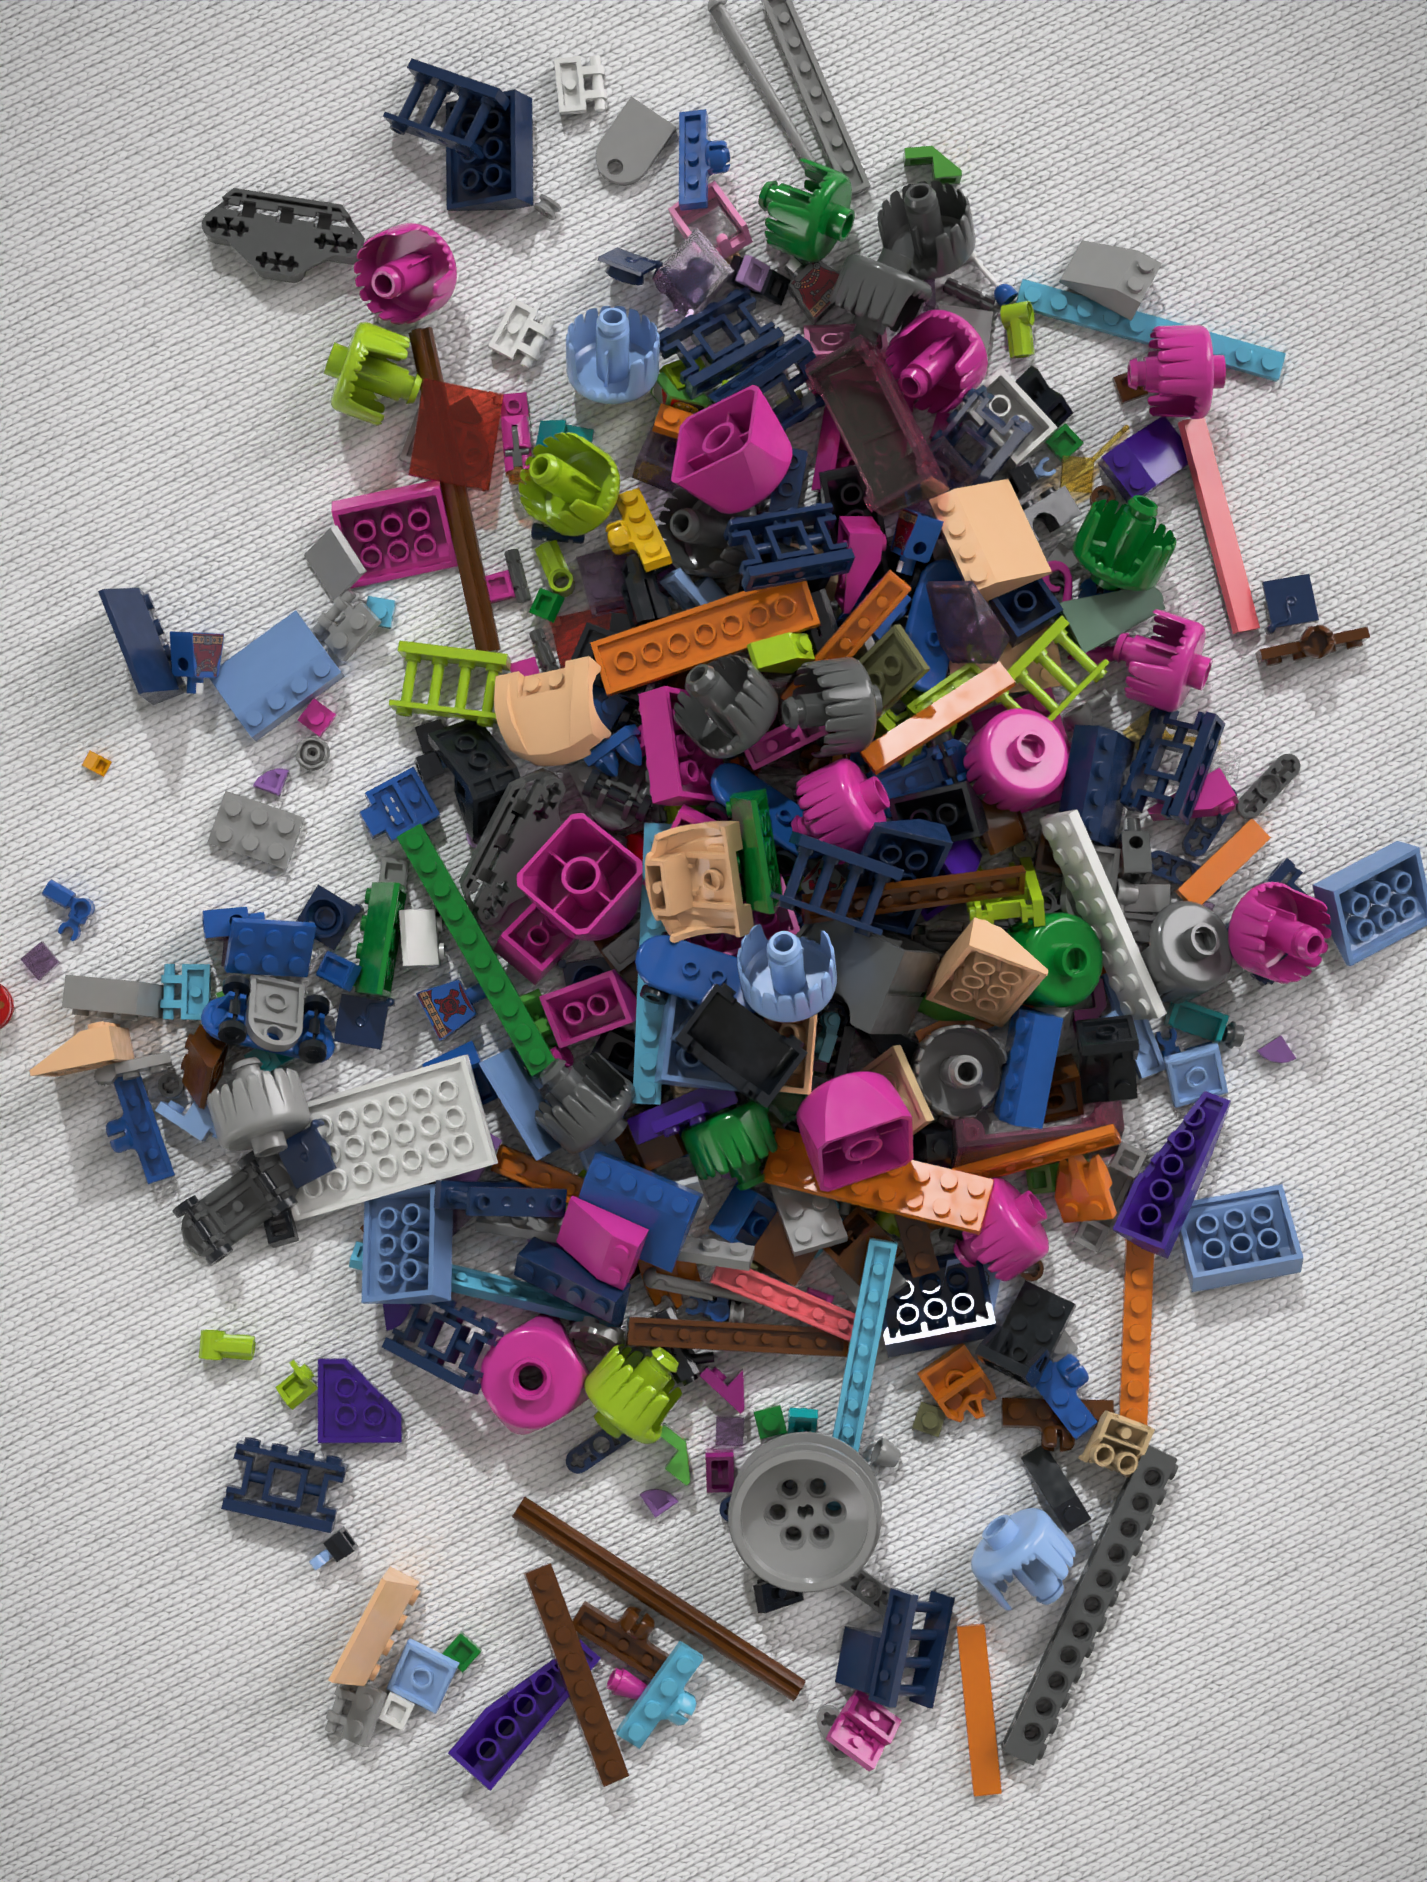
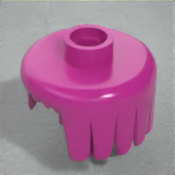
M417 223L396 225L368 239L364 243L363 248L357 253V259L360 260L354 264V272L359 274L355 279V284L357 287L364 286L359 293L362 301H371L367 304L368 309L374 314L380 313L378 317L384 321L390 320L391 323L396 325L414 323L441 309L454 292L457 282V267L454 255L446 241L427 226Z
M929 310L915 317L891 339L885 352L886 369L891 367L887 372L889 380L894 382L899 378L895 383L896 391L898 393L903 392V398L908 403L918 399L914 405L915 408L921 411L928 409L927 412L931 414L937 412L944 414L955 409L963 402L962 399L972 388L976 389L982 383L987 373V352L980 335L965 319L945 310Z
M1202 325L1155 327L1152 330L1154 332L1150 334V338L1155 339L1149 342V347L1160 350L1148 352L1147 357H1144L1143 361H1137V358H1134L1128 362V386L1134 390H1137V386H1143V389L1150 393L1160 394L1148 397V404L1156 406L1149 409V413L1152 416L1203 419L1210 411L1213 389H1221L1225 386L1226 363L1224 355H1213L1210 333Z
M1156 609L1153 611L1157 615L1154 616V621L1162 625H1154L1153 632L1163 637L1151 636L1149 639L1136 635L1133 638L1129 637V633H1121L1114 648L1113 658L1118 663L1121 660L1125 661L1128 672L1137 677H1126L1125 682L1131 687L1124 688L1125 696L1128 699L1167 712H1175L1184 703L1190 688L1203 690L1213 659L1202 656L1206 631L1201 623Z
M1023 708L1006 710L994 716L972 736L965 750L967 755L964 758V768L966 770L970 769L966 777L968 782L976 780L972 787L977 795L986 793L983 797L984 802L990 805L998 803L996 805L998 809H1009L1011 812L1029 809L1052 793L1062 782L1068 767V750L1059 729L1044 715Z
M838 759L802 777L797 782L796 795L805 794L798 801L799 807L801 809H809L803 811V817L796 815L791 822L794 832L860 854L874 822H887L884 809L890 806V801L882 783L875 776L868 779L864 772L849 759ZM841 860L839 861V864H844V863H846V862L841 861Z
M1265 882L1255 886L1240 899L1230 919L1228 944L1234 960L1246 971L1281 984L1298 982L1302 977H1307L1312 972L1307 967H1318L1322 961V958L1319 956L1320 953H1326L1328 950V944L1324 942V938L1329 939L1332 932L1329 928L1322 925H1329L1331 923L1330 915L1326 913V904L1283 883ZM1285 953L1288 954L1284 959L1279 961Z
M994 1177L991 1178L994 1179V1186L989 1198L980 1235L963 1231V1240L957 1239L953 1245V1250L959 1261L967 1268L975 1267L977 1260L982 1264L996 1260L988 1267V1271L992 1273L998 1272L995 1278L1006 1282L1015 1278L1047 1255L1049 1240L1041 1223L1047 1219V1214L1040 1201L1032 1192L1027 1190L1021 1194L1007 1180Z

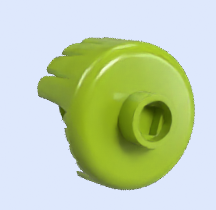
M361 322L356 326L348 347L334 342L323 373L337 379L330 401L332 408L340 413L379 426L384 420V415L381 413H384L385 406L374 400H378L374 393L395 401H399L401 398L407 400L406 404H414L422 378L418 374L415 377L409 375V370L387 360L401 361V359H407L408 352L406 348L410 347V339L369 322Z
M557 433L554 437L545 438L543 443L548 447L541 444L536 445L533 448V454L536 457L529 456L525 462L526 465H530L529 470H521L520 478L525 484L520 482L518 486V491L521 495L520 502L530 516L560 534L567 536L586 534L600 526L608 518L616 505L620 491L618 467L606 452L575 433Z
M624 1344L616 1345L585 1380L584 1388L586 1394L598 1410L594 1415V1419L604 1431L615 1438H620L624 1433L637 1442L653 1444L661 1436L662 1426L660 1425L682 1396V1391L679 1387H676L669 1393L675 1386V1381L671 1378L670 1373L677 1372L678 1362L661 1347L652 1350L653 1355L651 1357L646 1356L640 1362L643 1357L642 1352L634 1351L628 1355L632 1348L627 1346L619 1354V1348L621 1345L624 1347Z

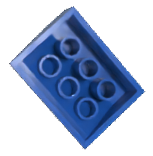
M1023 1005L1011 1016L1005 1045L1007 1061L1002 1066L1001 1083L993 1108V1113L1000 1121L1014 1126L1043 1129L1064 1018Z
M604 1151L595 1152L585 1176L579 1199L649 1229L639 1259L672 1273L704 1194Z

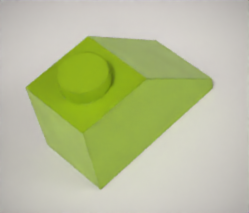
M788 632L747 645L752 664L761 672L792 674L802 664L815 660L811 641L808 635L803 633Z

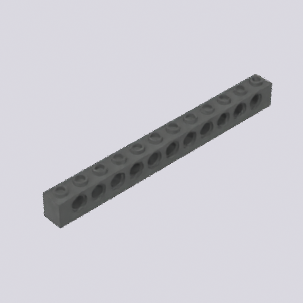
M1149 1444L1145 1455H1142L1138 1461L1137 1469L1131 1474L1130 1478H1126L1000 1745L1004 1752L1033 1766L1036 1759H1042L1047 1748L1044 1742L1048 1734L1053 1735L1057 1728L1059 1719L1056 1717L1060 1708L1065 1709L1070 1700L1071 1694L1068 1691L1072 1683L1076 1684L1081 1677L1083 1668L1080 1666L1084 1657H1090L1095 1646L1092 1640L1096 1632L1100 1633L1105 1626L1107 1617L1104 1615L1108 1606H1114L1119 1595L1116 1589L1120 1581L1124 1582L1129 1575L1131 1567L1128 1564L1132 1555H1138L1143 1543L1140 1538L1144 1530L1148 1531L1153 1524L1155 1516L1152 1513L1156 1504L1159 1506L1162 1504L1167 1492L1164 1490L1168 1479L1172 1480L1178 1470L1176 1457ZM1156 1470L1158 1473L1156 1482L1147 1484L1144 1480L1146 1472ZM1138 1495L1145 1496V1506L1141 1509H1134L1132 1505L1133 1499ZM1133 1521V1531L1127 1535L1122 1534L1120 1531L1122 1523ZM1114 1546H1120L1122 1548L1121 1557L1116 1560L1109 1559V1550ZM1104 1571L1109 1572L1110 1581L1105 1585L1097 1584L1096 1578L1098 1574ZM1090 1597H1096L1098 1599L1097 1608L1091 1611L1086 1610L1084 1607L1085 1601ZM1077 1623H1085L1087 1627L1086 1632L1081 1636H1076L1072 1633V1629ZM1066 1648H1071L1075 1652L1074 1657L1070 1661H1063L1060 1658L1061 1652ZM1051 1675H1062V1683L1056 1687L1050 1686L1048 1680ZM1040 1700H1049L1051 1705L1047 1711L1039 1712L1036 1710L1037 1703ZM1036 1725L1039 1727L1038 1734L1031 1738L1024 1735L1026 1727Z

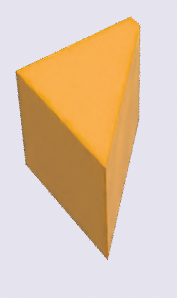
M89 750L82 766L104 777L112 762Z

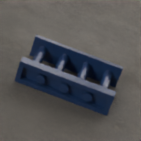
M411 58L407 69L415 76V83L398 116L384 112L383 117L390 123L389 128L400 135H404L406 132L454 149L456 153L467 159H470L471 156L482 159L484 154L474 143L490 111L494 110L495 107L506 111L510 103L509 98L500 88ZM430 84L435 86L437 90L420 124L409 120L424 88ZM451 92L456 93L459 98L443 130L439 131L430 128L446 95H450ZM473 99L479 101L481 106L465 138L453 136L468 103L472 102Z
M792 831L789 842L798 845L796 851L799 852L784 895L771 891L770 897L779 900L777 906L794 911L795 906L855 926V933L870 937L872 932L882 935V929L871 926L886 882L889 883L890 878L901 881L904 870ZM814 851L824 854L822 857L824 863L810 903L807 904L796 900L795 896L809 856H813ZM841 860L849 863L847 869H850L836 911L833 913L820 907L835 864L838 865ZM865 869L874 872L873 878H875L859 922L846 917L860 874H864Z
M436 1180L434 1208L466 1210L467 1216L564 1217L567 1189L531 1188L513 1181Z
M890 1588L868 1700L889 1708H896L898 1696H909V1701L933 1709L955 1597L931 1590L929 1601H918L919 1595L898 1588ZM915 1612L926 1613L923 1629H912ZM910 1640H921L918 1657L907 1656ZM904 1668H915L912 1685L901 1684Z

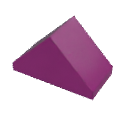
M733 1448L705 1449L707 1493L732 1492L734 1485Z

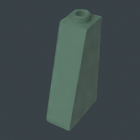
M1153 587L1147 591L1121 590L1060 602L1064 609L1060 616H1063L1069 622L1065 628L1068 632L1066 635L1086 653L1156 615L1153 613L1154 610H1165L1166 608L1163 604L1164 598L1162 593Z

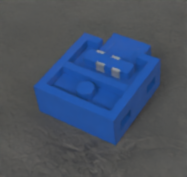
M414 766L365 792V797L370 807L359 812V816L372 839L386 833L391 844L398 841L397 836L420 823L424 827L439 819L441 815Z

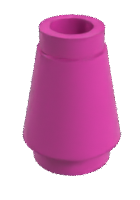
M614 1668L608 1679L606 1689L610 1690L613 1695L638 1700L648 1685L624 1668L621 1670Z

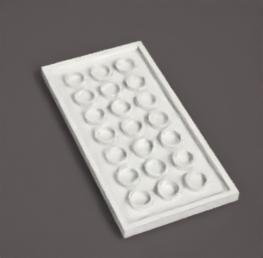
M459 1056L307 1102L311 1115L310 1123L315 1119H323L325 1125L317 1129L321 1137L329 1144L332 1153L331 1157L337 1168L300 1187L295 1197L298 1203L291 1208L295 1222L435 1182L436 1180L498 1164L469 1056Z

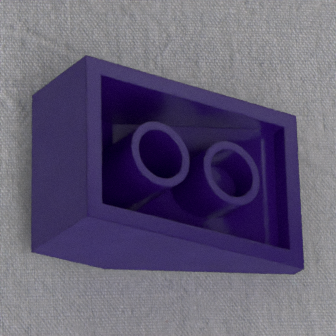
M1160 417L1103 455L1098 465L1128 504V500L1135 495L1145 497L1188 466V461L1181 436L1167 417Z

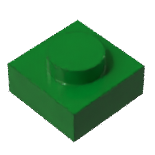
M1065 423L1044 444L1064 463L1084 442Z
M540 588L529 613L554 623L565 598Z
M780 1404L753 1411L760 1439L787 1433Z
M461 1631L442 1654L459 1662L458 1669L463 1673L481 1653L482 1649Z

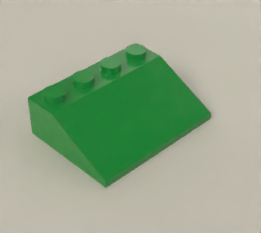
M766 789L733 793L729 797L730 801L726 802L728 818H733V821H739L743 849L738 851L737 864L739 874L742 873L743 884L741 885L742 899L747 904H751L752 910L774 914L779 907L777 906L779 900L770 897L771 891L783 895Z
M372 882V887L366 889L365 904L369 906L367 915L362 916L360 931L364 932L363 943L358 942L356 959H360L359 966L362 967L353 985L357 993L391 997L401 935L399 910H405L408 891L400 883Z

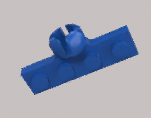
M706 109L679 112V207L681 211L708 208L709 176L726 173L730 169V164H726L730 162L727 142L724 140H708V114Z
M141 1074L140 1077L131 1080H123V1076L117 1077L113 1084L123 1110V1115L107 1123L106 1133L108 1137L124 1132L125 1136L111 1140V1148L116 1153L130 1149L135 1150L140 1159L148 1185L175 1176Z
M1067 1354L1058 1362L1049 1360L1035 1388L1074 1439L1078 1440L1095 1427L1098 1422L1077 1396L1078 1389L1089 1380L1088 1373L1083 1365L1080 1366L1079 1360L1074 1355Z

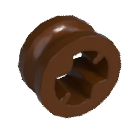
M1106 485L1096 487L1090 495V504L1092 506L1099 497V492H1102V495L1104 493L1109 495L1107 503L1110 500H1115L1114 490Z
M1041 1260L1035 1263L1038 1264L1039 1268L1035 1270L1037 1272L1036 1275L1031 1276L1030 1273H1024L1023 1271L1020 1273V1276L1027 1281L1038 1280L1044 1272L1043 1263Z

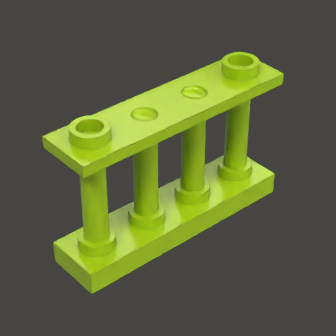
M1060 616L1007 670L1017 684L1020 682L1050 712L1046 718L1051 722L1092 680L1097 683L1107 673L1104 668L1110 663L1107 659H1104L1096 665L1066 635L1068 632L1065 628L1069 622L1063 616ZM1052 641L1055 644L1059 643L1089 673L1078 685L1047 655L1048 651L1045 648ZM1032 661L1036 664L1040 663L1070 693L1059 705L1028 675L1029 672L1025 668ZM1009 691L993 700L997 704L1001 703L1007 710L1021 708L1008 695Z
M399 640L398 652L402 658H405L404 660L407 661L401 700L389 699V706L393 711H396L397 715L412 717V713L470 720L477 721V725L483 727H493V724H498L496 714L493 713L496 676L502 673V670L510 671L512 660L508 654ZM421 660L432 661L431 664L434 665L427 704L412 702L417 665L421 663ZM448 663L458 664V667L461 668L455 707L439 706L444 668L448 666ZM475 667L485 668V671L488 672L482 711L465 709L471 671L475 670Z

